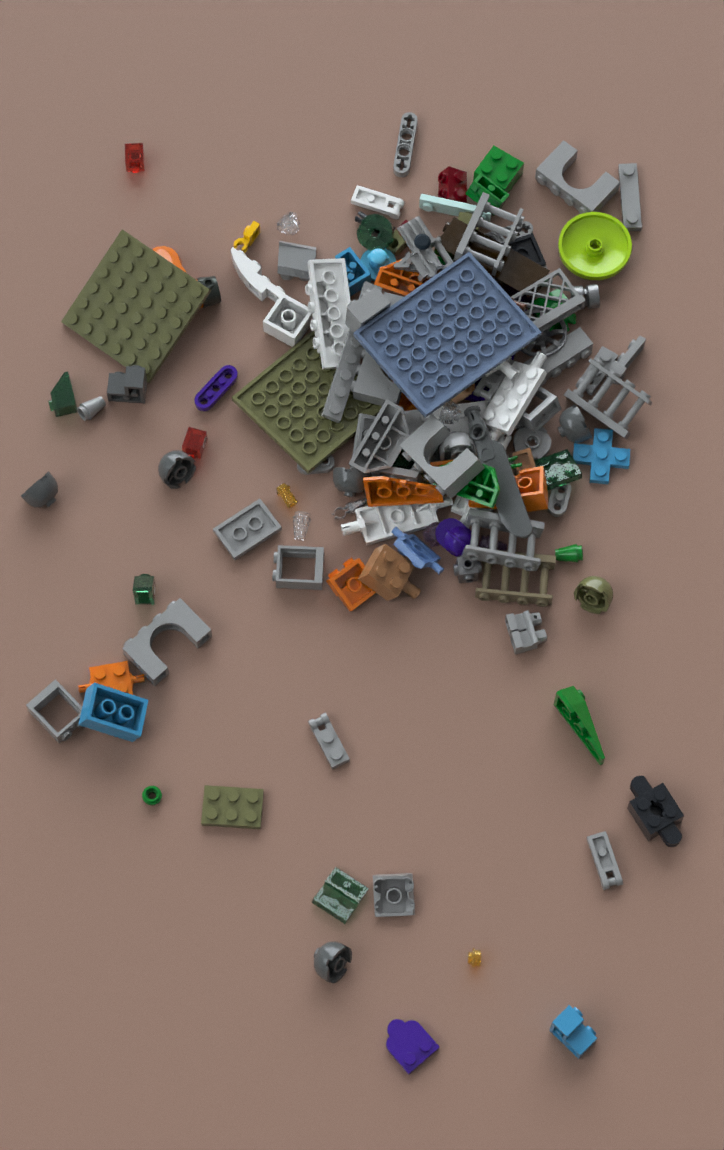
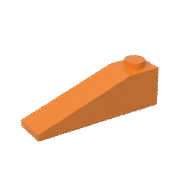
M387 476L363 478L368 507L444 503L443 496L435 488L436 485Z

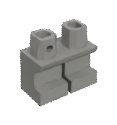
M529 610L521 614L514 615L512 613L506 615L505 624L515 655L536 649L538 644L547 641L544 629L534 630V626L542 624L539 612L529 613Z

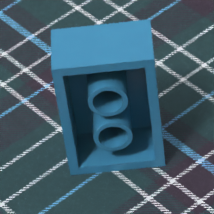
M93 683L86 689L78 725L134 742L141 737L149 700Z

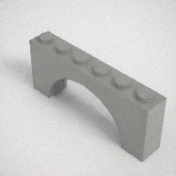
M384 292V296L391 303L390 307L403 298V296ZM363 348L361 355L363 361L362 364H358L356 370L358 377L356 381L353 380L351 385L353 399L383 406L386 399L398 405L402 391L385 376L381 367Z

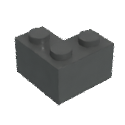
M132 365L126 366V373H109L107 386L108 401L145 404L148 385L145 367Z

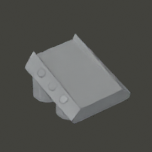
M279 241L277 274H280L284 280L299 277L302 281H309L307 262L316 259V247Z
M413 873L373 875L375 917L415 915Z

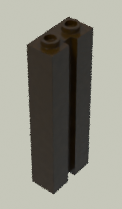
M455 217L450 223L447 222L445 224L442 236H437L441 238V243L453 262H455L454 256L457 247L468 226ZM475 230V232H477V235H480L482 237H485L487 239H490L494 242L501 244L500 242L492 239L484 233ZM475 241L473 243L470 242L468 245L471 250L497 260L500 254L499 251ZM435 248L434 253L440 256L439 252ZM512 249L507 257H503L502 260L505 261L501 272L497 271L495 276L491 275L493 266L478 261L509 296H513L549 275L550 270ZM541 285L537 287L536 293L542 288ZM523 295L520 302L531 304L533 296Z

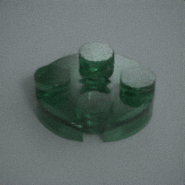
M371 214L364 217L357 229L359 243L369 251L377 248L384 250L394 240L392 223L379 214ZM374 228L380 230L377 237L371 236Z

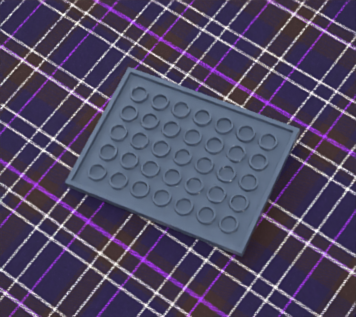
M468 252L353 333V336L426 418L541 336V331L476 258Z

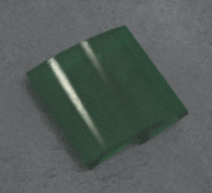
M335 867L325 880L322 888L313 898L312 903L346 924L369 888Z

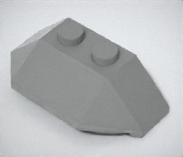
M386 399L350 460V466L364 474L390 469L402 450L399 445L410 436L402 407Z

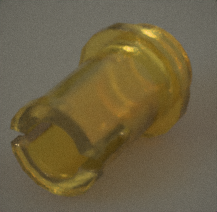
M283 483L276 488L277 495L282 497L287 508H291L298 503L290 491L289 485Z

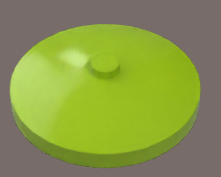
M586 212L573 217L563 227L558 241L559 256L565 267L576 276L588 280H604L617 275L627 265L632 250V241L627 228L615 217L602 212Z

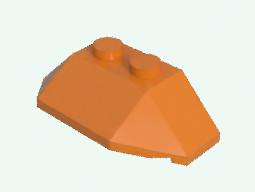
M396 262L380 267L374 285L382 287V290L387 293L405 297L427 280L420 283L418 280L419 272L394 269Z

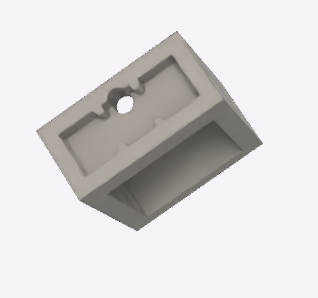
M541 386L538 388L535 396L543 400V402L530 414L524 412L519 420L520 424L534 433L561 410L557 396Z
M278 545V552H274L273 563H277V569L273 570L272 581H276V588L322 590L324 547ZM283 557L316 558L315 579H282Z
M56 679L26 704L30 714L58 743L62 740L66 741L77 727H82L78 725L82 706ZM58 694L79 714L60 732H57L39 713Z

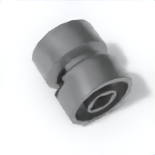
M597 284L586 285L585 288L582 285L573 286L579 295L585 294L586 301L582 309L585 306L588 309L600 307V295Z

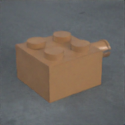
M386 544L374 549L358 580L387 601L398 597L402 590L411 596L412 599L416 598L421 592L420 588L408 581L415 566Z

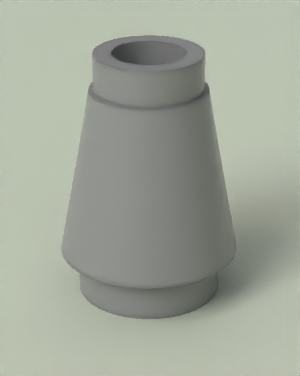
M99 396L81 403L80 407L77 408V412L84 421L87 419L91 420L106 406V403Z

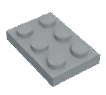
M258 499L213 528V532L234 560L282 530L280 524L261 499Z

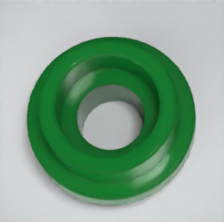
M148 786L144 789L142 798L147 805L153 806L161 801L162 793L158 787ZM153 793L156 795V797L154 799H150L149 795Z

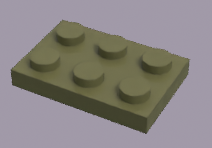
M205 785L201 825L261 829L264 789Z

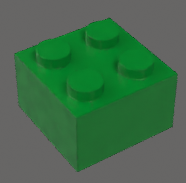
M493 145L474 171L473 181L482 173L509 193L523 174L524 162Z

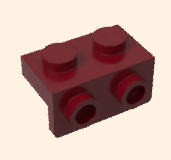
M448 166L438 175V197L467 203V172Z

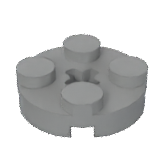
M527 427L518 429L513 440L514 452L531 448L534 461H541L549 453L551 447V438L547 434V430L541 427L534 433ZM534 439L537 445L530 446L527 441Z

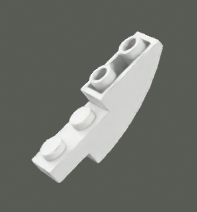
M232 247L231 259L238 276L245 286L261 301L269 297L276 303L281 294H285V291L280 286L273 285L266 276H262L261 265L257 261L250 260L243 251Z

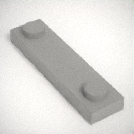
M637 163L619 164L622 223L628 231H641L642 222Z

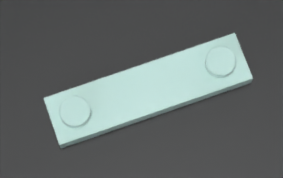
M421 194L419 208L425 211H435L457 217L459 212L474 213L476 205ZM483 212L482 217L490 222L492 213Z

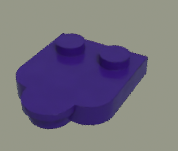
M395 1019L388 1024L387 1032L389 1037L386 1041V1048L408 1075L440 1048L417 1021L410 1020L404 1022L400 1019Z

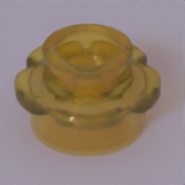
M473 948L472 952H468V964H472L473 968L481 966V950H475V948Z

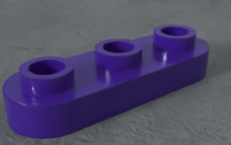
M231 365L223 366L196 394L194 401L198 410H210L238 379L235 367ZM214 388H219V389H220V390L217 391V392H216V391H213ZM206 401L207 404L203 405L201 402Z

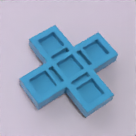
M594 428L593 445L574 443L572 463L591 465L589 483L608 484L610 467L629 469L631 449L612 447L613 430Z

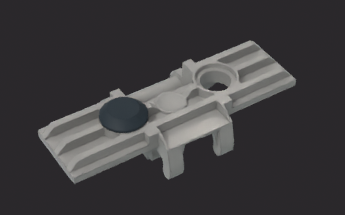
M420 216L397 228L413 253L409 256L407 262L409 266L415 265L419 272L418 280L420 283L427 277L431 279L454 263L442 245L441 238H433ZM435 246L440 256L446 263L445 265L441 264L437 255L432 250V247Z

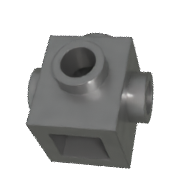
M461 555L457 557L456 564H453L454 575H458L459 583L478 581V575L482 572L480 561H472Z

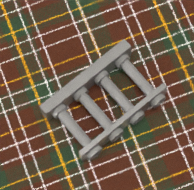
M483 192L457 247L454 261L470 252L476 260L493 266L491 275L495 276L497 271L501 272L505 262L502 260L503 257H507L511 250L510 242H514L518 231L515 230L517 226L521 227L525 217L522 216L524 209L520 208L517 215L490 205L491 203L488 202L490 195ZM483 212H490L514 223L511 229L508 230L484 220L482 214ZM483 227L507 237L504 245L477 235V232H475L476 228ZM475 241L499 251L500 254L497 260L471 250L468 246L469 243Z
M590 358L588 362L593 365L592 369L577 390L574 389L572 392L568 389L564 395L627 440L631 434L627 431L629 423L645 402L650 406L653 402L649 400L651 396L643 390L640 393L634 389L636 386L630 381L626 380L624 382L619 379L621 375L613 369L610 372L604 368L605 364L596 358L594 361ZM600 370L608 378L593 399L586 402L582 399L583 393ZM616 381L623 386V389L607 411L604 410L602 413L597 409L598 403L613 382ZM632 392L639 398L622 422L619 421L617 424L612 420L614 417L612 415L627 394Z
M470 508L465 524L472 526L470 545L465 546L462 557L472 561L480 560L489 564H501L509 568L517 567L526 571H537L541 559L534 558L535 540L540 538L544 530V522L530 520L533 532L528 537L526 556L515 554L517 536L507 530L499 514ZM480 527L491 530L489 549L478 547ZM498 531L509 533L508 552L497 551Z

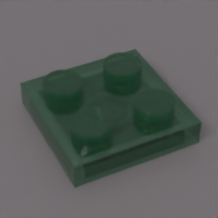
M568 449L534 460L536 467L544 466L547 491L582 479V472Z

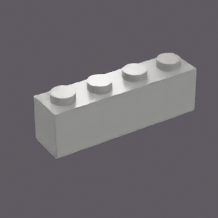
M581 327L567 335L565 344L558 352L547 356V360H545L541 367L547 373L540 385L541 387L548 379L557 377L561 374L562 370L567 367H573L579 359H585L592 353L593 342ZM552 344L551 346L546 348V351H551L554 348H556V346ZM534 357L530 358L523 364L530 365Z

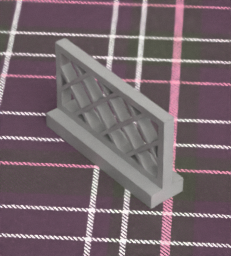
M560 268L511 296V298H514V301L519 298L517 302L524 303L530 308L528 318L541 332L582 309L586 301L582 294H578ZM559 275L563 281L562 286L551 284L552 278ZM540 285L548 287L547 294L536 293L537 287ZM550 288L560 289V296H550ZM563 290L571 292L574 297L569 300L562 298ZM521 296H533L531 304L520 302ZM534 298H544V307L534 305ZM547 300L558 301V306L554 309L546 307ZM532 308L542 310V316L539 318L532 317Z

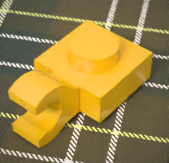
M253 221L250 226L248 225L243 232L244 237L234 241V248L236 249L238 245H243L242 251L245 253L248 246H251L261 233L260 224Z

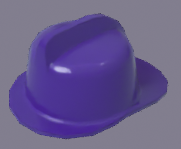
M448 518L438 524L435 535L442 547L450 554L460 557L465 546L470 545L472 531L459 520Z

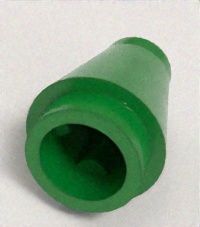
M577 544L555 549L556 561L576 563L583 561L582 545L577 546Z

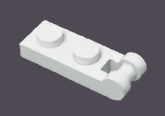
M358 185L351 199V204L388 215L393 219H399L400 209L405 204L400 198Z

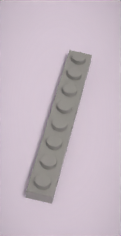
M365 281L359 299L369 289L372 290L377 287L382 292L383 288ZM350 329L348 330L321 415L337 423L341 421L363 351L362 345L355 339Z

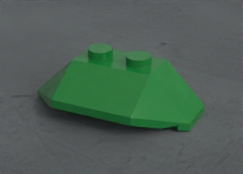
M482 464L485 468L456 495L494 508L500 492L496 470L491 466Z

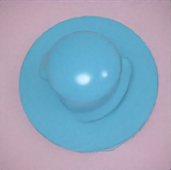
M383 247L368 249L360 259L371 273L372 281L376 280L380 267L396 262L394 254Z

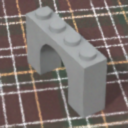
M563 140L536 169L535 178L539 184L548 187L554 195L560 196L567 205L576 208L580 214L599 212L618 192L620 182L605 172L589 188L576 189L569 186L564 181L562 175L575 162L578 150Z
M432 415L399 446L404 451L402 455L408 462L412 460L415 469L419 473L423 471L426 474L424 476L431 485L435 483L437 491L442 496L446 494L451 499L485 467L468 448L448 465L442 467L430 465V457L433 451L450 435L446 427Z
M181 598L177 601H172L167 606L166 611L162 614H157L151 624L143 626L138 631V635L133 639H128L122 648L124 655L154 686L169 674L168 667L151 649L152 642L159 633L166 630H177L183 633L197 648L212 637L211 629Z

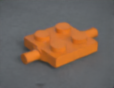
M128 661L89 667L90 684L78 685L79 693H83L93 683H98L133 695L134 684L145 682L144 674L132 676L129 671Z

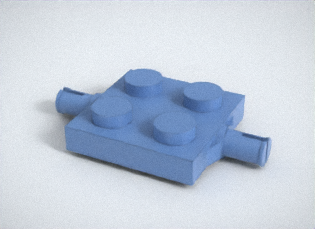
M397 526L391 531L398 538L393 544L398 548L397 551L403 556H407L416 568L423 569L429 567L437 572L438 575L443 572L444 568L438 564L441 558L416 535L404 534Z

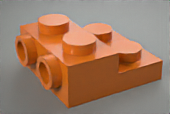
M352 557L343 563L344 568L340 571L335 569L328 574L329 579L326 580L334 594L339 596L349 612L376 593L358 580L365 565L360 558L353 560Z

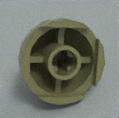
M588 576L581 580L575 588L574 599L582 603L580 606L584 610L600 614L601 611L606 612L613 600V589L605 579L598 576Z

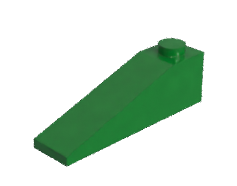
M574 686L557 691L554 706L601 766L604 763L605 756L584 694Z

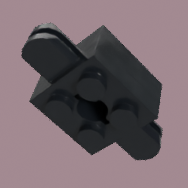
M634 777L630 784V790L634 794L635 799L629 802L627 809L648 841L660 835L667 847H676L682 839V833L676 825L682 822L684 814L664 783L652 788L646 777Z

